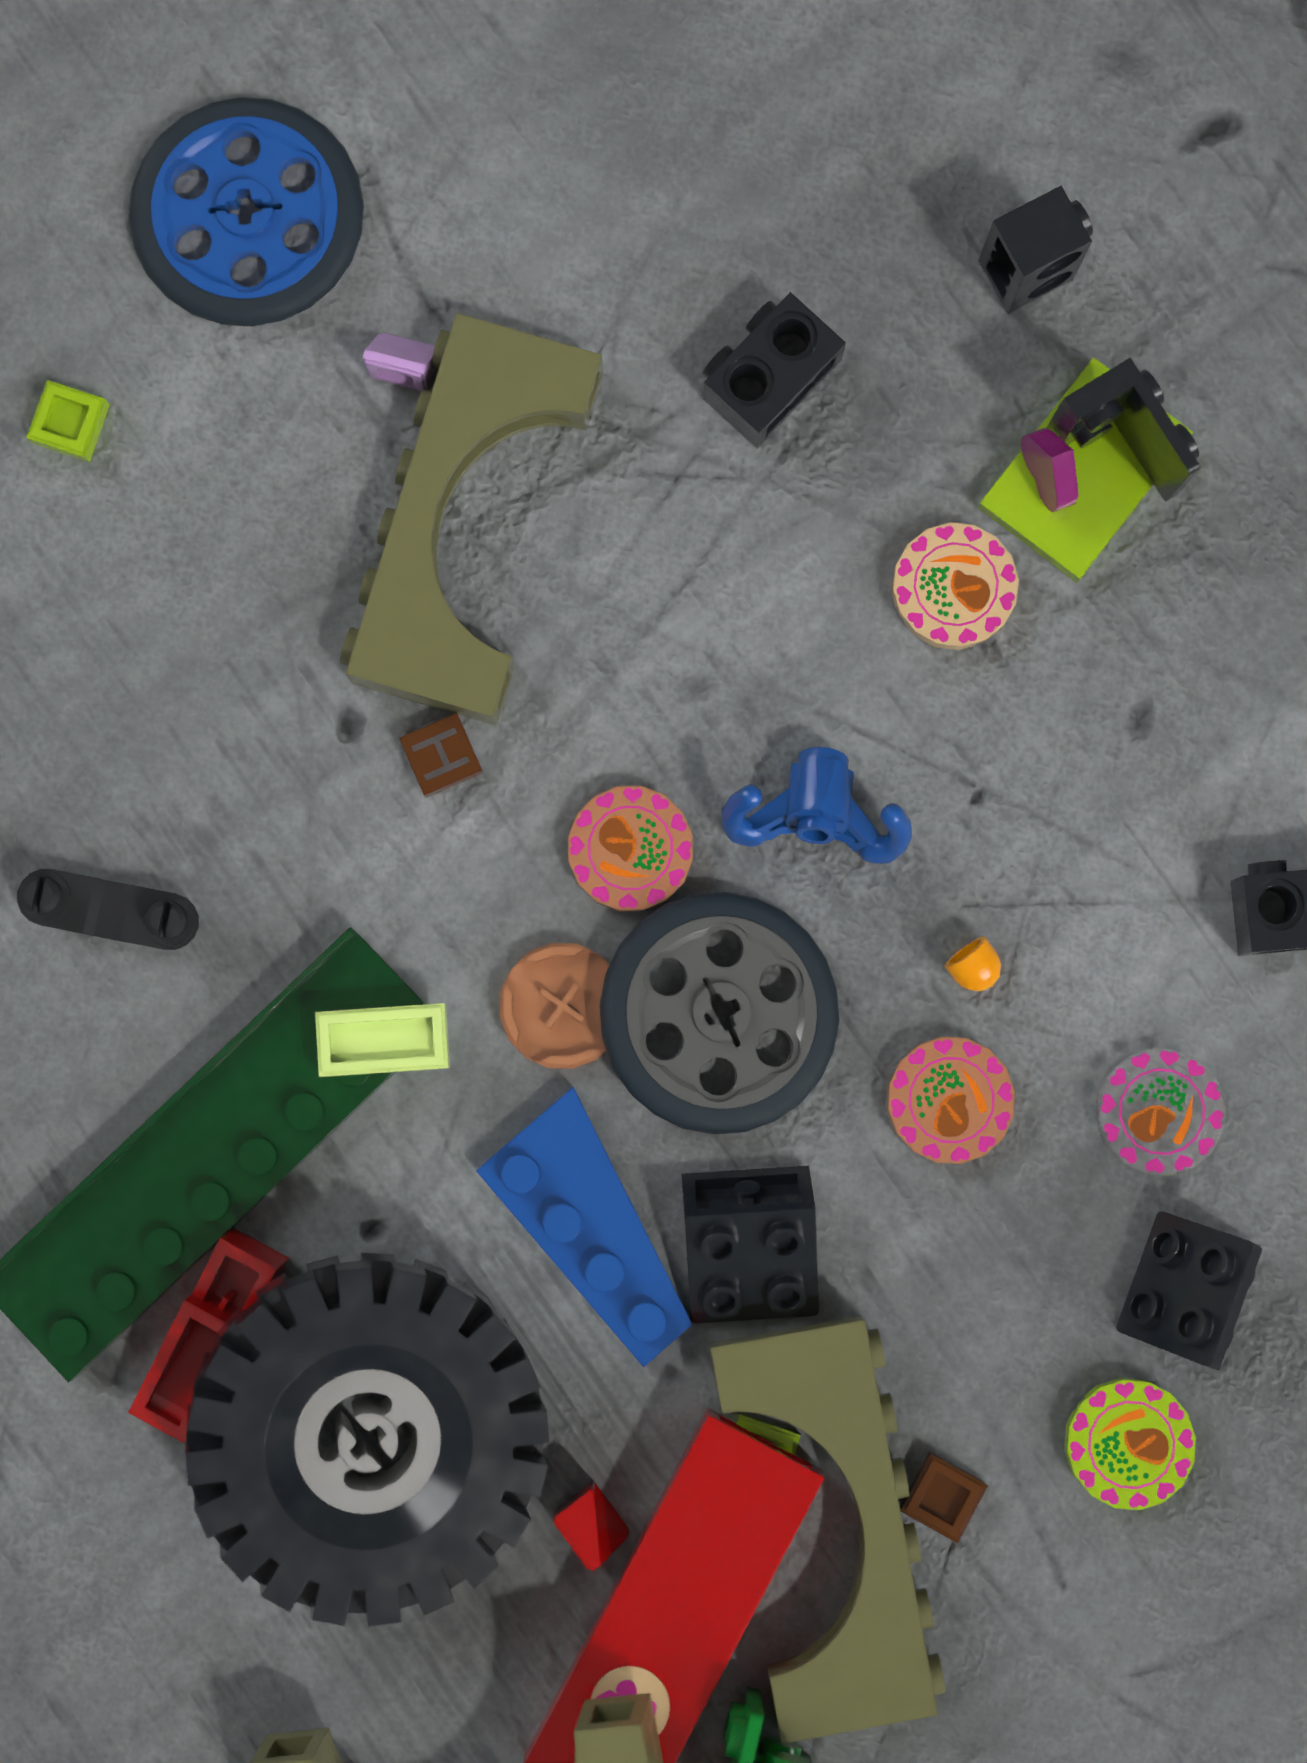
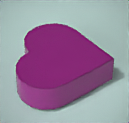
M1047 428L1024 435L1021 440L1023 458L1029 472L1035 479L1040 498L1047 509L1055 512L1076 504L1078 499V482L1074 450Z

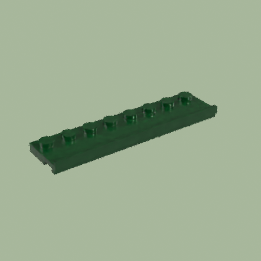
M352 927L348 928L0 1259V1310L68 1383L74 1381L205 1256L224 1234L234 1228L396 1073L319 1077L315 1012L425 1005V1003Z

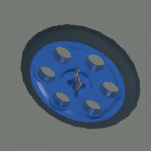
M240 97L209 103L182 116L157 138L142 159L131 188L129 223L134 249L147 276L169 300L192 315L221 325L253 327L283 321L312 307L335 287L351 264L362 235L364 202L359 175L345 147L324 124L299 108L272 99ZM240 137H251L260 144V154L257 159L245 166H238L229 162L226 154L230 143ZM294 164H306L316 172L313 185L301 193L290 192L281 185L284 171ZM189 170L201 171L208 177L207 189L201 196L188 200L181 198L175 193L174 186L176 180L182 173ZM252 198L255 208L262 209V211L252 213L251 223L241 224L237 214L230 212L240 209L241 199ZM303 223L312 225L319 232L318 242L312 250L307 253L298 254L286 248L284 239L291 227ZM192 230H201L211 237V247L208 253L197 260L185 259L177 251L180 238ZM247 257L259 258L267 267L266 275L262 282L252 287L240 286L234 282L232 277L233 269L237 262Z

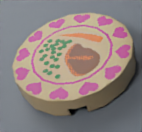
M950 522L928 528L908 543L894 568L891 593L895 607H897L900 617L904 620L903 623L915 637L933 647L962 650L986 641L1003 628L1017 602L1019 578L1012 555L996 536L976 525Z

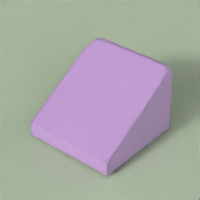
M381 333L365 348L363 361L372 379L419 391L423 389L429 390L435 367L432 366L435 346Z

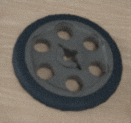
M729 892L694 894L665 904L641 920L619 945L605 974L599 1005L602 1039L612 1068L629 1093L654 1115L682 1129L713 1135L753 1130L775 1122L801 1104L824 1074L834 1052L839 1026L837 987L826 957L809 932L786 912L758 898ZM717 931L730 932L740 943L741 952L739 959L730 967L716 966L707 956V941ZM661 959H670L677 962L684 972L682 989L673 996H664L657 993L652 988L649 980L652 966ZM771 966H778L787 970L793 980L791 995L781 1003L771 1002L766 999L759 987L760 976L764 970ZM703 979L706 980L712 996L716 995L721 1003L732 1001L735 1005L736 1012L732 1013L728 1018L731 1025L729 1030L738 1044L737 1047L734 1045L729 1031H725L720 1023L708 1025L705 1021L704 1014L709 1012L712 1006L709 1000L711 995L707 987H705ZM668 1023L675 1027L680 1034L681 1047L677 1055L669 1060H659L652 1056L647 1049L646 1035L655 1024ZM767 1030L782 1032L790 1043V1053L787 1060L777 1067L764 1064L756 1052L757 1040ZM711 1058L723 1059L733 1069V1085L723 1095L709 1094L700 1083L699 1074L701 1067Z

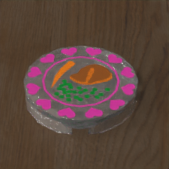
M1150 1048L1126 1056L1107 1072L1096 1096L1098 1130L1103 1144L1120 1163L1140 1173L1171 1176L1193 1169L1214 1151L1224 1131L1226 1103L1218 1080L1200 1060L1180 1050Z

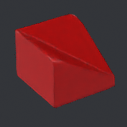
M594 1480L557 1507L553 1517V1523L587 1570L591 1569L594 1571L601 1566L627 1539L629 1534L627 1525Z

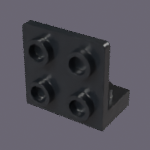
M1131 357L1066 396L1046 427L1053 431L1067 445L1076 441L1080 448H1084L1108 433L1113 428L1111 425L1113 421L1164 501H1168L1176 496L1200 469V465L1196 460L1199 457V449L1194 438L1183 425L1177 424L1175 426L1161 405L1164 403V395L1158 382L1149 371L1145 369L1139 371Z
M809 1165L681 1174L691 1321L693 1323H713L817 1315L819 1313L816 1208Z

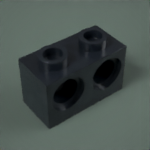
M1061 185L993 220L978 261L1007 314L1073 281L1092 243L1090 236L1093 234V228L1090 218L1079 201L1074 200L1070 202Z
M791 292L777 306L771 300L765 303L748 322L745 329L750 334L735 350L731 349L728 345L723 347L703 370V374L707 377L703 384V400L756 448L777 429L841 362L846 345L842 338ZM793 333L805 341L807 349L799 355L788 356L778 351L773 342L782 334ZM747 377L760 382L765 392L756 400L744 401L737 398L732 393L730 387L736 380Z
M1286 860L1248 864L1249 875H1243L1230 881L1238 956L1307 950V870L1288 871ZM1265 890L1277 893L1285 904V915L1279 924L1266 921L1259 912L1258 901Z

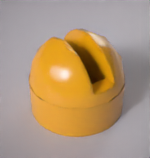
M982 936L956 952L946 962L944 968L959 986L971 991H983L992 987L1000 977L1001 962L997 951L988 939Z

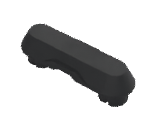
M39 869L30 873L21 882L17 891L18 906L21 913L29 921L41 926L157 949L177 950L186 946L194 939L199 928V915L195 906L186 897L176 893L54 869Z

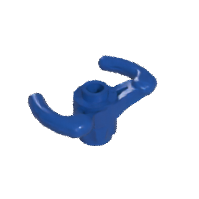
M812 747L801 751L798 755V762L791 765L788 789L749 818L746 817L747 813L762 802L761 790L756 785L750 784L732 794L722 808L721 820L727 837L730 841L739 845L757 847L764 843V841L772 840L780 834L796 833L800 840L812 844H826L834 839L845 842L864 861L875 864L891 863L902 855L912 839L911 821L904 810L898 804L890 803L882 809L880 814L883 824L888 829V834L881 836L852 798L854 771L848 769V757L838 750L827 747Z

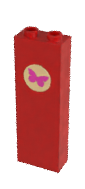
M707 1408L524 1755L523 1763H575L576 1746L574 1730L584 1701L644 1693L651 1694L663 1762L676 1763L825 1479L822 1469L797 1455L790 1454L775 1443L752 1433L736 1422Z

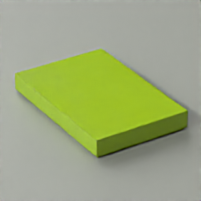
M1093 357L1036 431L1048 426L1066 396L1110 369ZM1167 413V415L1169 416V418L1175 426L1177 424L1183 425L1181 422H1179L1177 419H1175L1173 416ZM1113 421L1111 422L1113 428L1092 444L1080 448L1077 442L1074 441L1068 445L1074 450L1078 482V499L1076 504L1055 512L1049 511L1040 498L1035 479L1027 468L1021 449L977 507L1076 583H1078L1153 486L1149 476ZM1183 425L1190 432L1191 435L1194 433L1185 425Z

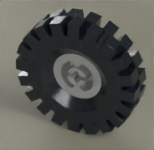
M361 1253L360 1261L340 1263L337 1255L306 1264L308 1272L290 1280L284 1273L257 1290V1300L245 1311L238 1307L218 1331V1342L211 1354L205 1352L193 1382V1396L191 1405H188L185 1457L188 1486H192L194 1493V1510L207 1539L214 1536L219 1543L220 1559L242 1582L251 1576L260 1583L262 1598L288 1612L291 1611L296 1602L309 1606L312 1620L345 1626L347 1613H365L368 1627L401 1623V1608L419 1603L425 1616L455 1602L451 1591L453 1587L466 1579L475 1589L499 1567L495 1556L499 1548L504 1543L515 1548L531 1521L527 1510L531 1496L540 1498L548 1467L542 1455L543 1443H549L547 1409L540 1397L539 1389L541 1386L520 1341L506 1319H502L494 1311L490 1301L467 1282L460 1285L449 1278L446 1270L415 1259L413 1265L396 1262L394 1254ZM360 1393H375L387 1397L382 1401L372 1398L353 1400L351 1405L354 1418L368 1431L376 1427L380 1445L391 1459L397 1451L398 1436L396 1430L401 1423L409 1422L413 1424L411 1442L401 1459L385 1471L367 1476L347 1473L350 1469L360 1472H374L381 1469L378 1451L364 1438L356 1442L352 1423L342 1411H340L336 1418V1441L332 1446L324 1447L318 1443L320 1427L330 1410L342 1400Z

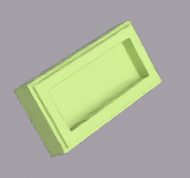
M445 1003L315 1012L319 1077L450 1068Z

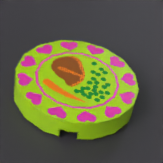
M1117 1378L1093 1387L1084 1395L1076 1409L1072 1411L1066 1423L1064 1451L1072 1475L1092 1497L1113 1508L1143 1510L1164 1503L1184 1485L1194 1465L1196 1436L1188 1413L1171 1393L1146 1380Z

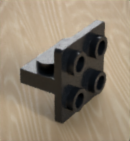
M1160 1211L1156 1215L1116 1326L1117 1331L1203 1366L1219 1370L1226 1350L1232 1342L1234 1328L1247 1291L1253 1283L1255 1269L1263 1249H1261L1260 1245L1249 1240Z

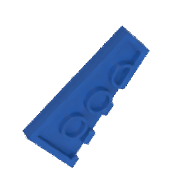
M572 1087L479 1167L476 1172L639 1363L645 1367L691 1327L692 1322L575 1088Z

